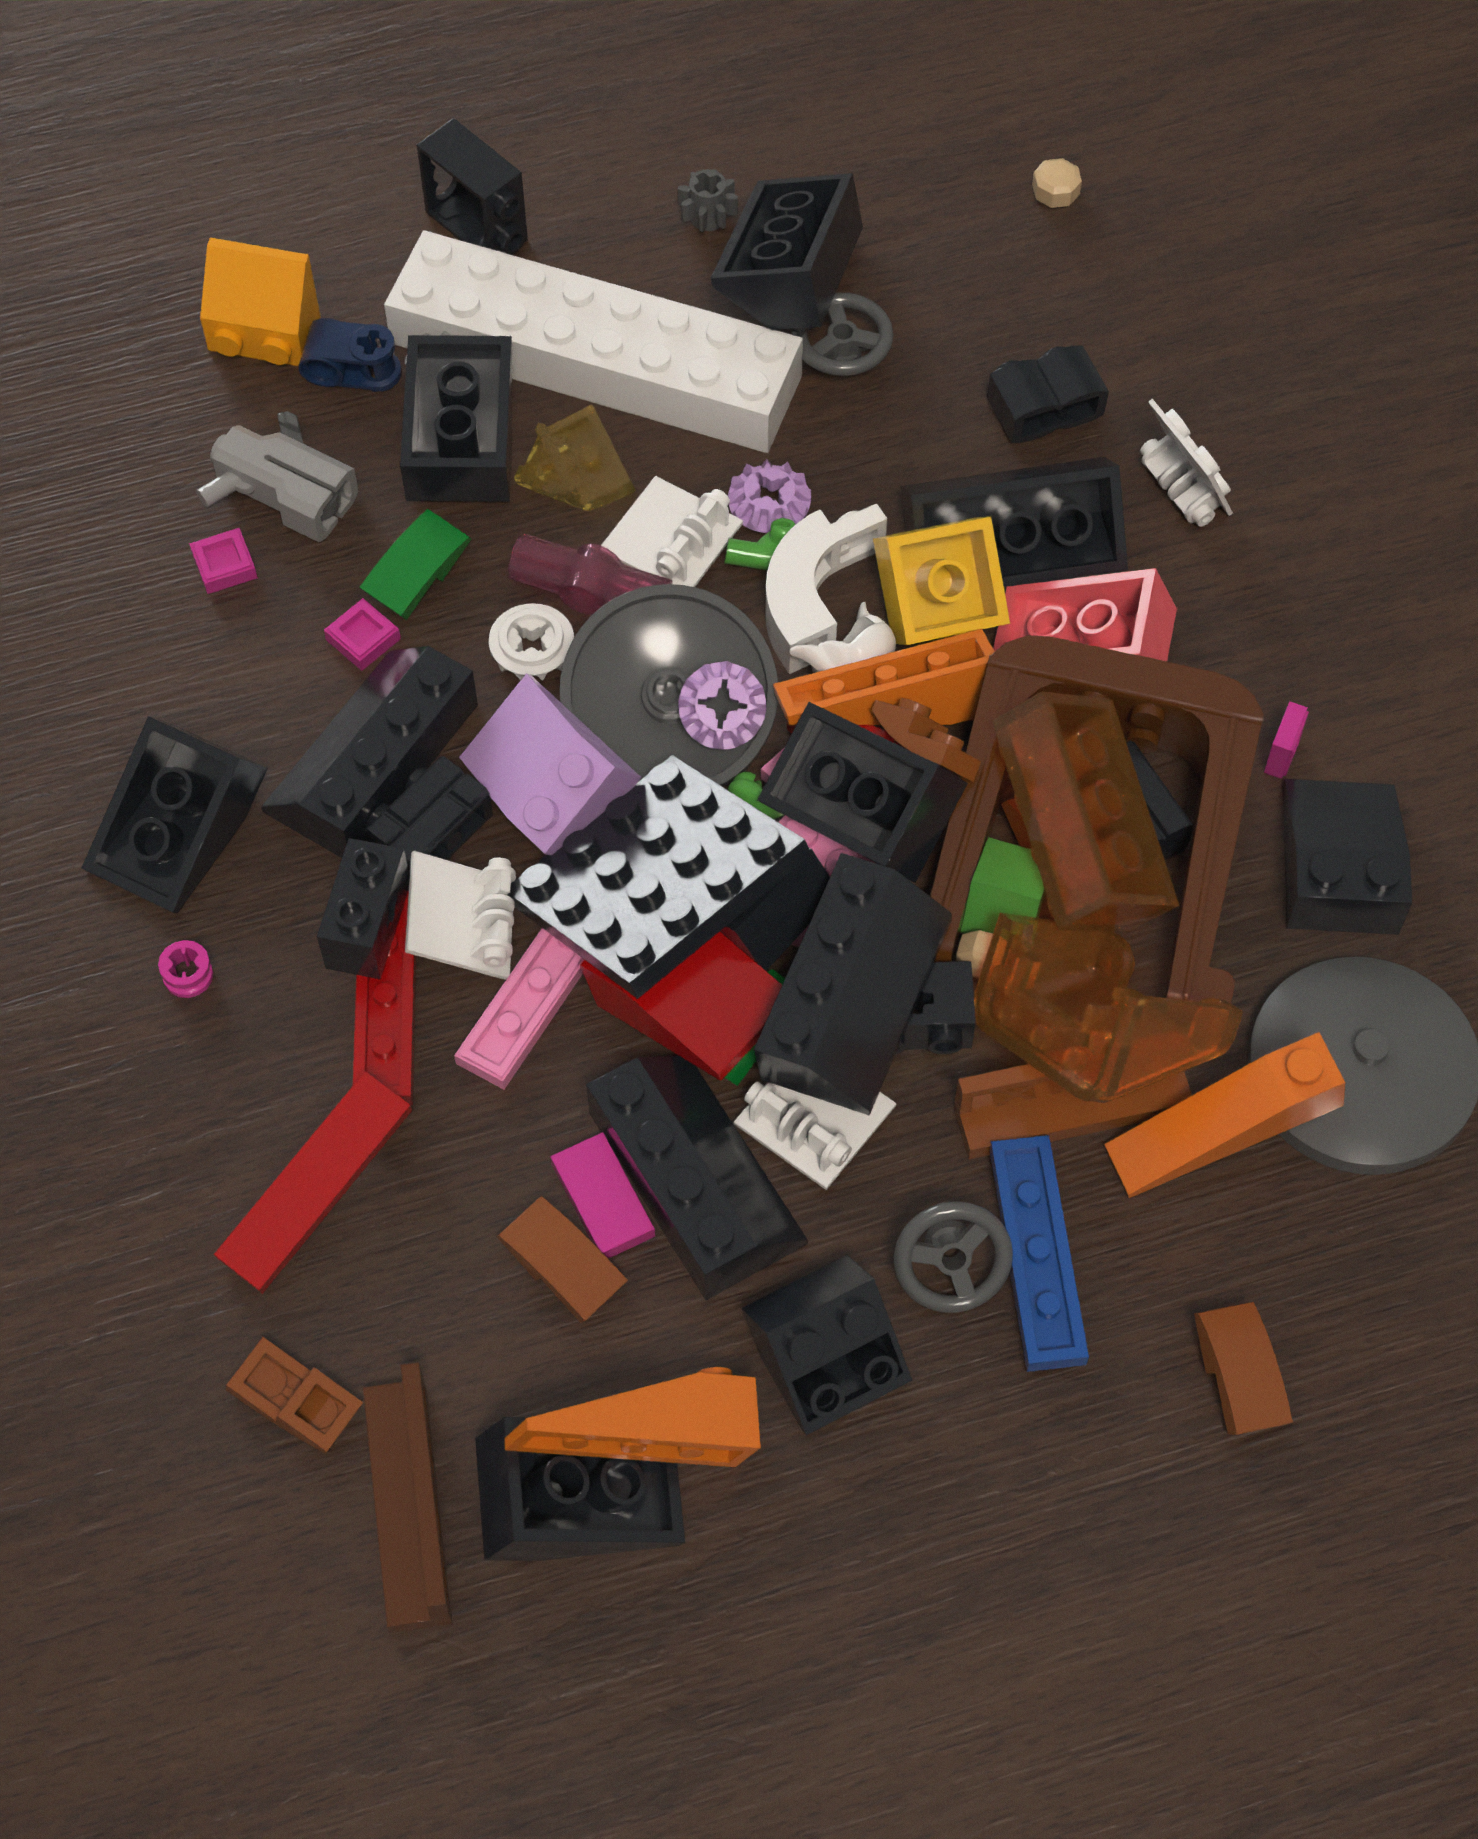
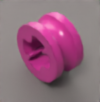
M182 940L174 942L166 947L159 957L158 967L164 985L171 994L177 997L191 998L198 996L206 991L212 983L214 972L208 953L202 945L194 941ZM184 961L188 967L190 961H194L197 971L187 977L185 972H182V978L178 977L175 967Z

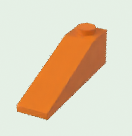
M978 629L773 684L774 693L789 725H797L808 702L856 725H881L872 711L875 700L898 706L901 698L918 702L932 709L929 716L931 720L941 725H953L974 720L989 656L995 651L983 629Z
M1317 1032L1262 1056L1105 1143L1104 1146L1128 1198H1131L1343 1107L1346 1082L1320 1032Z
M710 1367L702 1369L695 1374L529 1417L505 1437V1450L737 1467L761 1448L756 1377L733 1375V1371L729 1368Z

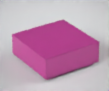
M240 528L189 543L207 594L258 578Z
M364 598L324 629L326 641L361 671L401 639L399 628Z
M1289 701L1273 741L1264 773L1280 779L1287 775L1309 714L1307 711L1308 707Z

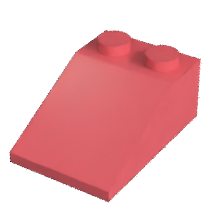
M1156 568L1007 586L1005 597L1010 624L998 626L993 646L994 651L1006 642L1024 636H1050L1157 660H1168L1177 608Z

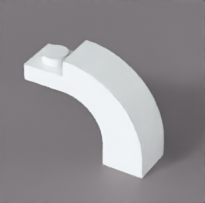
M877 503L861 511H850L832 524H830L821 509L792 527L776 547L769 563L766 578V627L772 647L789 674L810 665L800 658L791 656L789 654L790 648L795 645H818L829 640L836 641L837 622L822 602L817 590L833 573L875 554L873 538L886 536L887 517Z

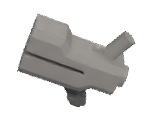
M288 411L278 413L277 418L280 431L274 434L261 436L237 425L232 427L227 434L221 435L215 441L210 454L217 478L196 490L200 501L206 508L231 493L238 491L280 511L283 525L317 542H321L328 537L338 524V518L333 515L342 518L356 499L359 491L354 468L305 445L302 440L298 417Z

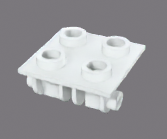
M1151 399L1149 404L1166 436L1160 441L1151 439L1141 447L1140 453L1143 455L1141 459L1142 464L1148 468L1159 482L1161 488L1168 490V497L1175 502L1189 523L1196 522L1200 527L1207 525L1215 517L1213 510L1219 506L1230 516L1233 512L1224 496L1231 489L1219 474L1221 470L1215 460L1202 445L1199 448L1189 436L1191 432L1173 408L1164 413L1157 403Z
M655 476L599 547V551L661 584L696 587L727 546L728 538H733L742 526L743 520L729 513L727 505L730 503V499L723 491L714 489L711 493L706 492L698 498Z
M413 851L411 853L405 952L506 980L510 975L513 946L511 945L512 926L514 924L513 911L515 908V901L507 896L510 893L511 883L516 880V871L511 868V862L505 858H493L489 860L487 867L479 870Z
M756 1082L745 1096L744 1100L749 1103L748 1106L734 1121V1125L827 1190L896 1107V1103L879 1092L869 1116L769 1082L765 1086Z

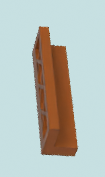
M1184 1031L958 1079L954 1111L968 1160L990 1155L991 1141L1049 1135L1050 1142L1142 1123L1192 1096L1183 1069L1189 1048Z

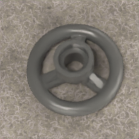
M845 292L835 293L827 312L831 323L828 327V334L816 344L811 346L807 337V331H792V335L803 338L802 359L816 370L835 376L857 375L874 368L887 356L893 342V327L887 313L874 301L858 294ZM843 308L858 310L869 316L875 323L878 333L858 329L853 322L847 320ZM871 349L869 353L862 356V351Z
M960 1201L936 1204L914 1216L902 1230L894 1252L896 1277L907 1295L927 1309L944 1313L968 1311L986 1303L1003 1287L1012 1266V1243L1005 1226L987 1209L973 1203ZM958 1219L971 1222V1224L968 1227H966L964 1224L956 1220ZM927 1229H929L926 1233L924 1243L917 1242L920 1236ZM989 1235L995 1249L994 1264L987 1278L974 1288L967 1269L971 1265L974 1250ZM949 1249H960V1252L953 1257L943 1256ZM912 1262L934 1265L944 1274L950 1275L957 1294H939L926 1288L917 1279L913 1271Z

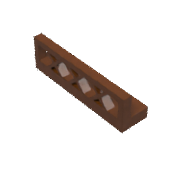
M419 1362L401 1365L402 1382L363 1388L386 1621L389 1633L452 1624L427 1393Z

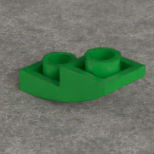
M427 509L392 544L359 588L407 621L434 580L438 579L441 582L444 580L472 539Z

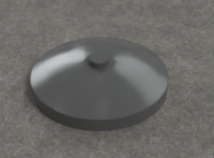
M676 584L651 585L626 592L612 599L599 608L583 624L574 637L563 663L560 677V702L642 777L641 779L648 775L655 766L663 763L673 755L724 788L739 773L745 772L753 764L767 743L776 717L778 699L774 693L773 684L778 683L774 659L763 635L755 624L735 605L716 594L696 587ZM729 661L749 669L763 686L766 698V714L761 728L751 740L733 749L718 750L698 743L688 734L680 719L678 700L686 679L704 664ZM722 682V688L718 690L716 699H707V702L698 701V704L706 705V708L715 710L716 719H718L717 728L723 729V720H726L729 711H737L738 708L747 709V706L739 705L738 702L730 700L726 682Z
M1341 957L1318 962L1299 970L1288 977L1270 994L1263 1004L1252 1030L1248 1046L1247 1065L1266 1054L1320 1032L1346 1082L1343 1107L1279 1134L1297 1151L1318 1163L1340 1171L1368 1175L1402 1172L1430 1161L1441 1154L1460 1135L1478 1100V1042L1468 1019L1460 1007L1438 985L1418 972L1390 961L1368 957Z

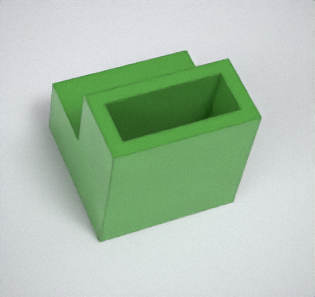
M988 837L971 881L961 933L965 934L981 930L997 934L1011 944L1012 947L1029 951L1056 856Z

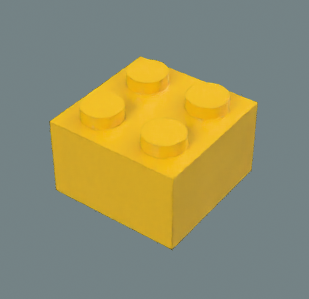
M991 517L971 518L873 538L888 623L894 633L896 644L910 645L978 629L1010 624Z

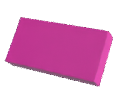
M603 1132L550 1156L551 1165L592 1243L608 1259L655 1237V1228Z

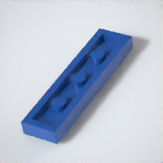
M1046 1135L991 1141L989 1151L1001 1222L1008 1231L1013 1249L1010 1275L1026 1370L1030 1372L1087 1365L1089 1354L1050 1137Z

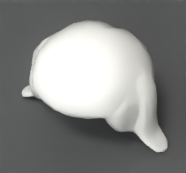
M862 602L858 610L857 621L843 641L829 640L818 645H795L790 648L789 654L810 664L812 671L816 673L895 652L896 639L892 629L879 617L870 615L866 608V602Z

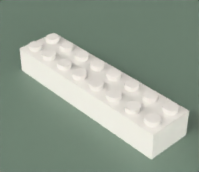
M423 230L384 304L387 326L392 332L395 345L407 348L408 335H424L426 333L441 335L444 331L451 336H512V379L765 453H768L802 377V337L771 330L770 328Z

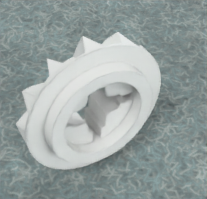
M535 603L518 605L501 614L492 625L489 633L490 654L498 663L501 672L508 670L515 673L520 681L526 673L531 676L537 675L543 681L548 672L554 669L562 671L567 651L574 639V632L569 620L561 612L550 606ZM522 638H527L530 641L541 638L543 651H538L533 647L523 651Z

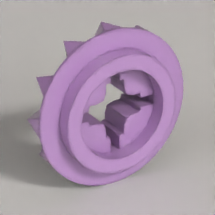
M766 458L761 466L753 467L746 463L742 474L732 476L728 493L730 499L729 508L732 515L743 520L742 525L756 532L768 533L771 531V523L776 519H790L795 524L804 519L810 508L811 489L806 484L804 473L792 471L788 461L782 466L772 465ZM760 486L766 487L771 492L779 489V503L776 500L773 501L769 496L760 498Z
M729 661L704 664L688 677L684 683L678 700L679 715L685 730L698 743L718 750L739 747L751 740L763 724L766 714V698L763 686L749 669ZM722 682H726L730 700L738 702L739 705L747 706V709L738 708L737 711H729L726 720H723V729L717 728L718 719H716L715 710L706 708V705L698 704V701L707 702V699H716L718 690L722 688Z

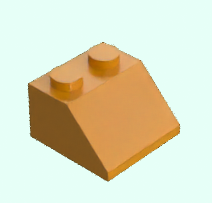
M210 238L206 251L200 314L208 350L225 356L237 355L265 360L276 365L288 364L299 366L310 325L314 320L321 318L309 254Z

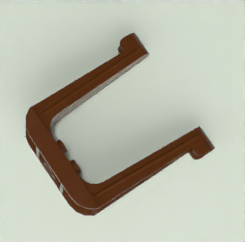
M1024 636L1006 642L989 656L966 750L967 754L982 762L974 782L960 777V779L968 784L949 819L930 896L952 913V921L934 962H952L961 933L971 881L986 841L991 836L1014 758L1022 740L1033 731L1046 727L1071 730L1077 738L1090 742L1101 741L1103 738L1125 743L1131 740L1136 743L1142 753H1153L1158 749L1183 757L1193 767L1198 777L1197 804L1161 1020L1223 1034L1230 1011L1235 980L1228 971L1209 967L1264 718L1256 697L1239 681L1218 672L1050 636Z

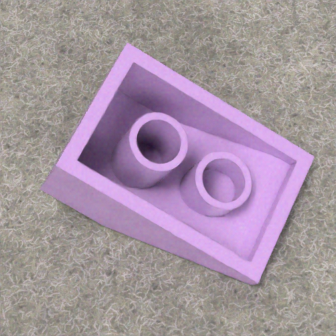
M527 673L459 757L477 781L487 788L490 797L504 815L544 854L550 856L563 846L564 840L571 833L588 826L606 810L611 801L624 796L642 778L534 677Z

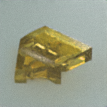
M593 404L547 428L545 424L538 423L535 429L538 436L525 466L519 465L514 476V480L518 485L586 511L599 508L636 491Z

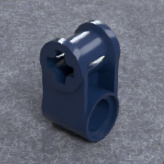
M320 318L312 322L299 362L301 376L315 385L367 389L373 392H382L393 388L402 376V367L398 358L393 354L395 339L388 328L379 324L340 322L330 318ZM376 338L380 340L382 348H378ZM370 368H373L376 378L372 377Z

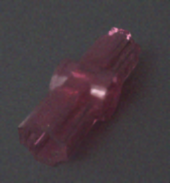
M529 534L518 537L512 549V556L508 566L509 579L559 594L560 599L567 606L588 615H593L603 605L626 592L651 585L672 584L671 579L621 564L617 555L603 546L591 543L583 544L576 550Z

